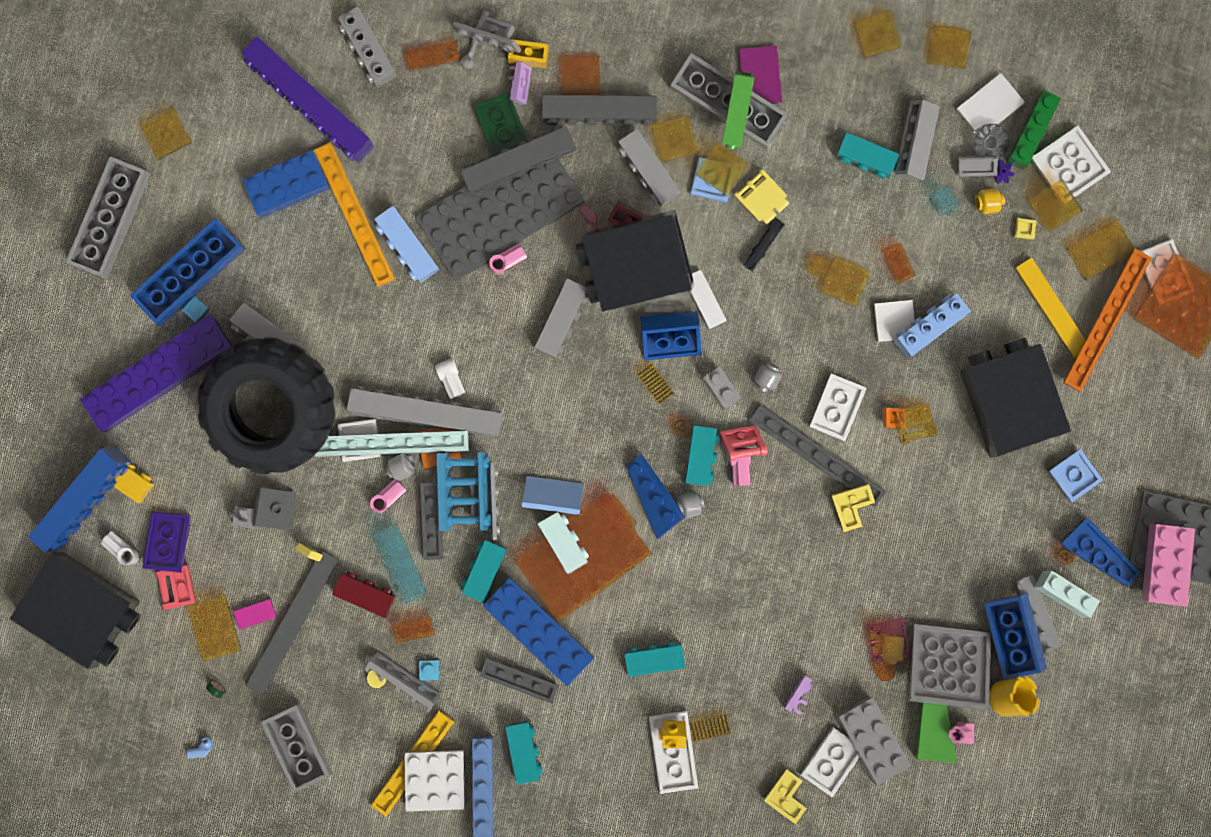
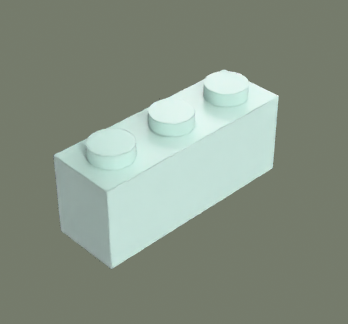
M557 512L538 523L565 571L569 574L588 562L586 558L589 555L584 547L579 548L576 543L579 539L574 530L570 532L566 526L569 522L564 513L560 515Z
M1043 571L1034 586L1035 589L1081 618H1091L1100 602L1053 571Z

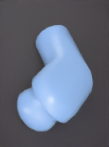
M204 737L198 748L187 749L188 758L207 756L213 748L212 739Z

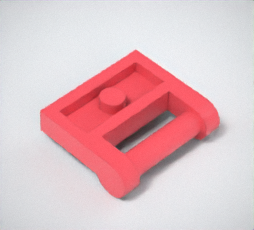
M756 425L720 432L719 438L727 453L729 462L736 461L737 458L767 455L766 445ZM753 445H756V446H757V447H754V448L743 449V450H738V451H735V450H734V449H737V448L748 447V446H753Z
M189 565L183 566L182 573L155 572V578H158L163 602L161 605L162 610L197 603ZM165 576H170L175 602H170Z

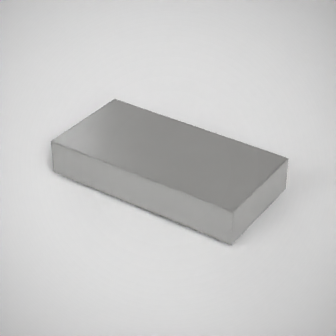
M997 155L958 156V177L997 176Z

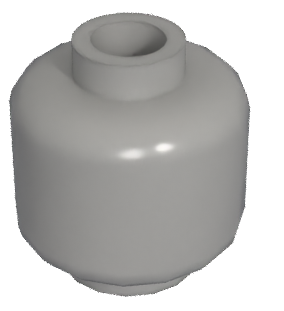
M768 362L760 365L754 377L755 383L758 384L757 388L764 392L775 390L782 378V373L779 371L780 368Z
M399 454L388 461L386 471L390 478L403 481L414 474L416 463L411 455Z
M695 492L682 494L677 497L675 502L686 517L684 519L699 516L702 513V507H704L703 498Z

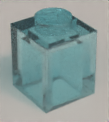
M948 185L929 197L940 217L945 214L949 217L957 212L956 207L960 205Z

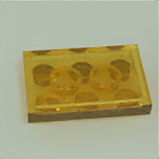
M1116 218L1066 249L1086 281L1129 256L1135 248Z
M226 595L187 606L203 662L242 651Z

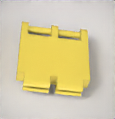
M760 169L758 171L759 174L751 181L748 180L746 182L747 185L733 195L758 222L762 220L767 225L776 216L773 209L780 213L789 202L785 199L787 197L786 193L763 169ZM762 176L763 178L754 185L753 183ZM748 188H750L749 191H747L743 196H741V194H743Z

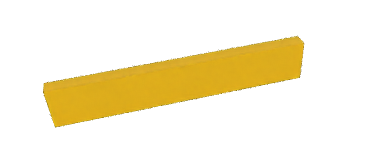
M1030 258L1014 269L1075 360L1085 338L1033 258Z
M439 710L409 752L434 751L455 721ZM405 758L370 805L385 817L405 791Z

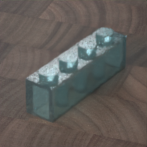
M398 524L374 533L376 537L373 539L377 549L381 548L383 556H381L385 567L389 566L391 570L389 574L390 579L399 588L397 594L400 601L408 604L428 595L429 593Z

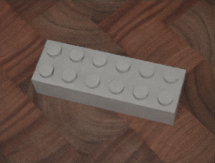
M691 53L670 85L671 89L726 124L734 80ZM752 92L744 136L767 150L788 114Z
M109 157L65 263L106 280L108 279L151 174L146 170Z

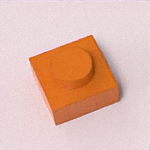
M884 408L883 428H904V409Z

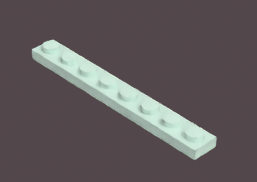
M451 431L328 436L327 441L315 456L469 451V432Z

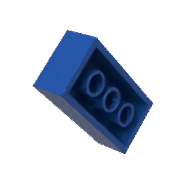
M313 150L242 180L255 212L260 218L269 216L331 189Z
M1028 593L995 599L985 603L984 606L1004 680L1037 674L1046 670L1047 665Z

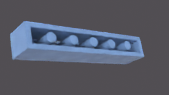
M478 736L472 739L473 837H494L493 736Z

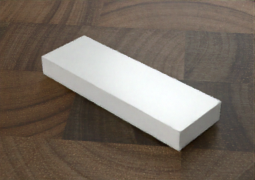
M699 270L693 273L692 276L695 284L690 293L710 330L727 320L702 271Z

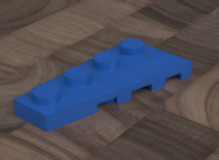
M642 454L626 467L655 536L659 539L686 517Z
M1088 517L1084 518L1059 544L1125 587H1128L1141 574Z

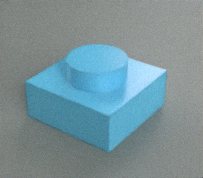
M420 660L419 680H439V660Z

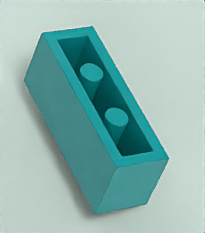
M846 132L836 158H839V161L843 164L849 165L851 163L856 165L858 170L863 172L871 171L875 173L874 176L885 179L891 176L900 154Z
M693 426L685 483L707 487L709 483H713L714 472L711 471V466L716 463L717 453L714 452V445H718L720 435L716 433L717 429Z
M485 540L484 543L480 542L476 553L479 555L476 561L472 560L468 571H471L468 579L464 578L460 587L463 589L462 594L482 603L485 601L507 551L506 548L488 540Z
M677 641L667 642L664 647H659L658 644L648 645L645 650H639V647L629 648L628 652L624 653L628 677L686 668L682 644H678Z
M529 721L506 725L516 784L539 781L540 775H543L541 763L537 764L536 756L539 755L538 745L533 743L532 737L536 736L534 725H530Z

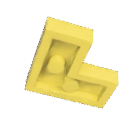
M870 484L832 494L843 531L846 532L862 527L857 508L875 503Z
M785 769L764 798V801L796 824L807 809L791 797L802 783V780Z

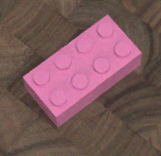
M1149 524L1142 601L1187 606L1195 529Z

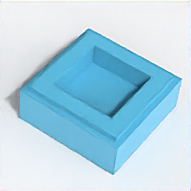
M194 296L182 311L197 323L209 311V308Z

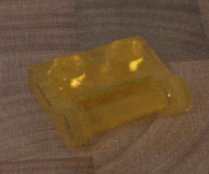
M929 403L892 412L901 444L904 445L912 440L928 436L932 438L938 435ZM925 424L926 429L912 433L906 432V428Z

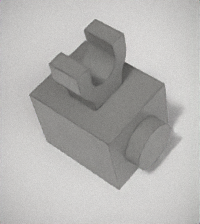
M235 506V510L231 511L230 521H233L232 525L258 529V526H252L255 509Z

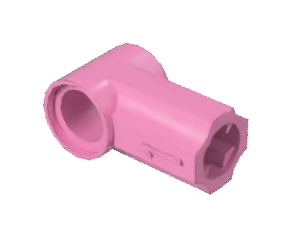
M517 244L499 255L491 257L489 267L492 273L502 274L505 270L527 259L520 244ZM500 260L503 263V267L496 269L492 265L493 262Z
M737 448V449H734V450H735V451H738V450L749 449V448ZM750 456L731 461L733 486L750 485Z
M394 479L371 499V509L378 513L385 512L390 505L406 492V489ZM377 499H383L384 507L378 510L375 508L374 504Z
M957 722V726H954L949 731V738L953 740V743L957 744L974 743V723Z

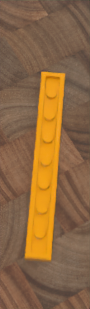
M329 142L314 149L377 287L395 280L332 143Z

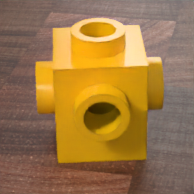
M662 720V728H658V740H662V748L686 749V721Z

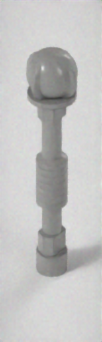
M483 10L481 16L489 17L490 13ZM472 39L473 43L470 51L461 60V64L465 69L474 67V51L479 43Z

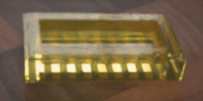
M652 363L636 374L659 405L674 394Z
M727 714L689 723L693 742L731 734Z

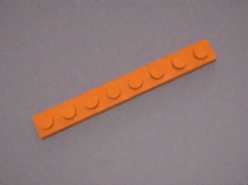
M1133 249L1063 384L1078 392H1082L1152 257L1137 249Z

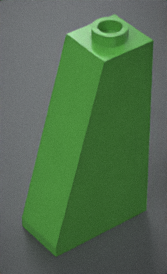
M739 70L735 72L722 144H726L725 147L737 149V146L741 147L755 73Z
M920 702L915 758L957 763L954 743L949 738L951 726L947 705Z

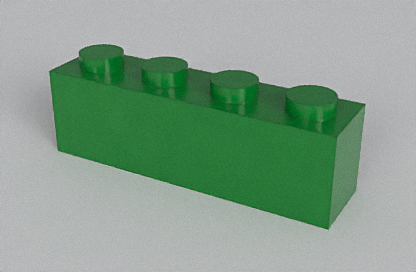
M1046 90L1039 94L1006 161L1007 163L1021 170H1024L1029 165L1061 100L1060 97Z

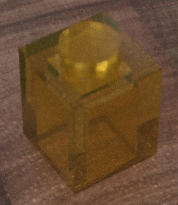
M882 635L880 658L885 660V663L897 664V661H903L904 637Z

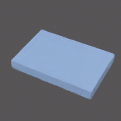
M527 476L522 507L580 514L584 484Z

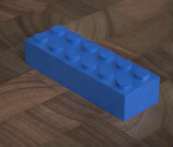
M215 218L135 290L130 297L155 324L162 326L246 249Z
M115 446L100 449L28 538L45 553L52 550L55 551L58 548H64L69 542L68 538L70 535L75 534L81 528L80 523L92 515L93 507L99 505L105 499L104 494L107 490H112L117 484L115 479L119 475L123 476L128 471V465L131 463V460Z
M511 577L483 605L492 616L567 687L594 659L593 655Z

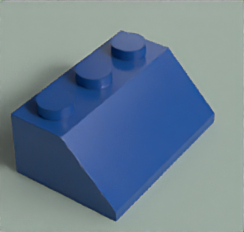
M698 311L640 317L645 361L701 355Z

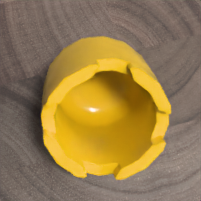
M1029 677L1000 680L994 683L989 691L990 706L995 713L1004 717L1034 714L1039 705V698H1036L1035 692L1037 686Z

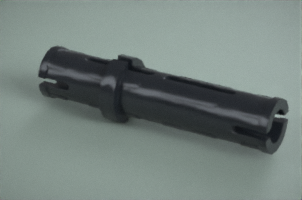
M775 218L756 247L752 248L750 256L743 263L745 268L753 272L761 258L764 259L767 249L785 226L781 220Z

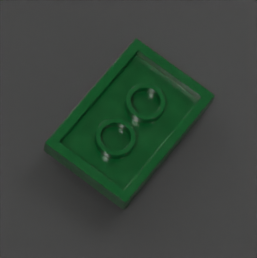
M509 92L474 105L493 157L499 155V152L503 149L509 148L511 150L516 148V145L522 141H527L528 143L514 103L510 99Z

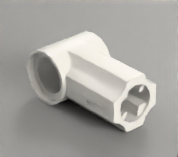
M453 358L434 365L450 399L466 393L458 376L459 372Z
M111 531L103 538L101 545L111 552L122 565H134L138 562L139 552L129 546L114 531ZM128 551L132 555L130 561L125 559V554Z

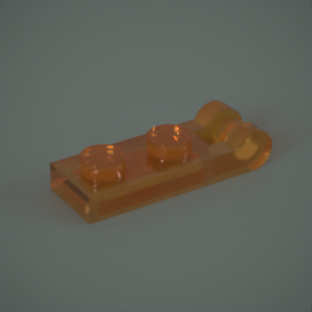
M452 40L438 45L405 51L409 71L460 61V54L457 52V41ZM449 50L450 55L445 56L444 51Z

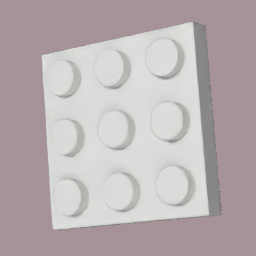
M1076 126L1031 159L1062 205L1111 172L1079 126Z
M463 750L405 752L406 811L464 809Z

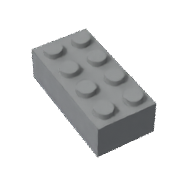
M867 696L835 715L874 784L878 786L911 767L872 697Z
M300 703L261 722L294 793L329 777L333 773Z

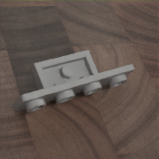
M484 15L481 16L475 28L455 21L453 23L457 33L462 37L467 38L469 36L477 42L482 43L484 41L492 47H502L509 53L513 51L520 53L521 48L513 40H510L515 30L511 24Z
M490 462L488 468V512L491 515L489 529L490 539L492 540L497 539V535L500 533L499 523L496 524V516H499V506L495 500V497H498V485H495L498 468L494 466V462ZM469 485V497H479V485ZM470 505V516H480L479 505Z

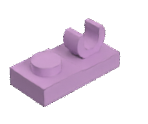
M516 62V66H511L510 70L514 71L515 74L512 77H508L509 80L513 81L512 88L510 89V99L518 104L527 103L532 67L523 62Z
M803 674L783 706L786 710L791 712L794 709L797 714H802L797 709V706L800 703L807 706V702L799 698L804 693L807 694L812 687L810 683L812 679Z

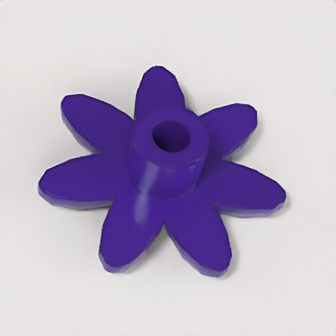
M1000 160L999 166H997V184L1002 179L1007 184L1009 183L1008 176L1015 175L1014 172L1008 171L1011 169L1012 164L1005 166L1004 161Z

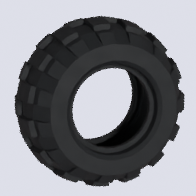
M273 337L248 339L223 351L205 371L197 396V404H199L200 409L198 414L201 430L204 429L209 437L207 443L215 453L220 451L227 457L226 462L236 468L244 467L251 470L252 473L258 474L283 473L293 470L310 460L327 441L336 413L334 409V390L324 374V368L317 360H314L305 353L306 350L302 347ZM262 380L276 385L283 391L290 404L291 418L287 429L282 435L277 438L264 437L253 432L244 424L238 414L235 401L236 390L242 384L249 381Z

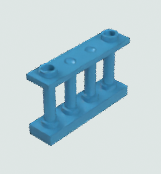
M450 452L437 453L439 531L450 530L454 524H480V530L489 529L491 515L488 512L487 468H489L490 460L487 452H479L478 458L452 459ZM452 466H478V477L452 478L450 476V468ZM458 485H479V497H453L451 495V488ZM453 505H479L480 516H454L451 514V507Z

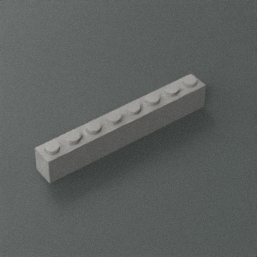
M359 386L356 389L351 388L347 405L348 414L431 428L455 429L452 431H468L469 434L500 439L503 413H500L498 409L489 408L488 411H485L475 405H470L467 408L462 407L461 403L451 402L449 405L443 404V401L438 399L425 401L420 396L406 398L405 394L394 393V395H388L383 390L370 392L367 391V388Z

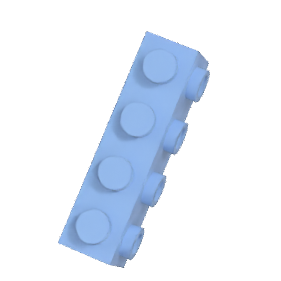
M394 206L375 218V221L378 223L375 227L381 235L386 234L388 240H386L387 244L392 250L396 248L400 255L397 258L403 266L405 264L409 266L411 270L408 273L414 281L418 279L422 283L439 271L437 265Z
M958 294L954 296L947 295L941 300L942 305L938 308L934 305L926 311V317L923 319L918 317L911 323L913 327L909 330L904 328L896 334L898 338L894 340V343L907 359L915 355L971 312Z

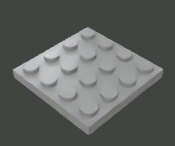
M914 624L912 630L909 701L987 710L989 708L991 633Z

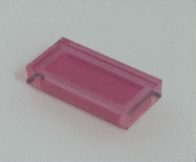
M585 204L580 208V215L590 228L593 229L597 226V217L588 205Z

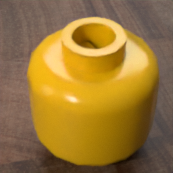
M996 188L981 190L975 196L977 211L985 215L998 213L1002 205L1005 204L1004 195L1000 194Z

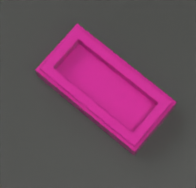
M271 599L233 611L239 630L277 617Z

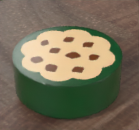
M210 680L206 685L208 692L217 698H221L226 692L225 688L214 680Z

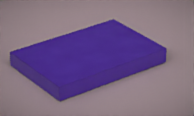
M152 511L142 565L143 569L182 573L191 521L190 515Z

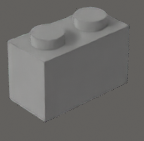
M720 366L703 377L704 382L723 410L741 399Z

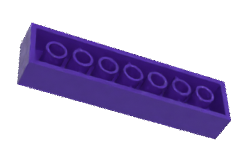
M257 36L241 52L245 58L243 62L247 64L246 66L254 73L258 71L257 74L268 86L272 84L271 87L281 98L286 96L285 100L296 111L300 109L299 112L310 124L314 122L313 125L323 136L329 135L327 138L338 149L342 147L345 156L352 162L356 160L360 163L374 148L370 138Z
M208 315L82 397L80 401L101 432H108L208 367L223 351L233 345L215 317Z

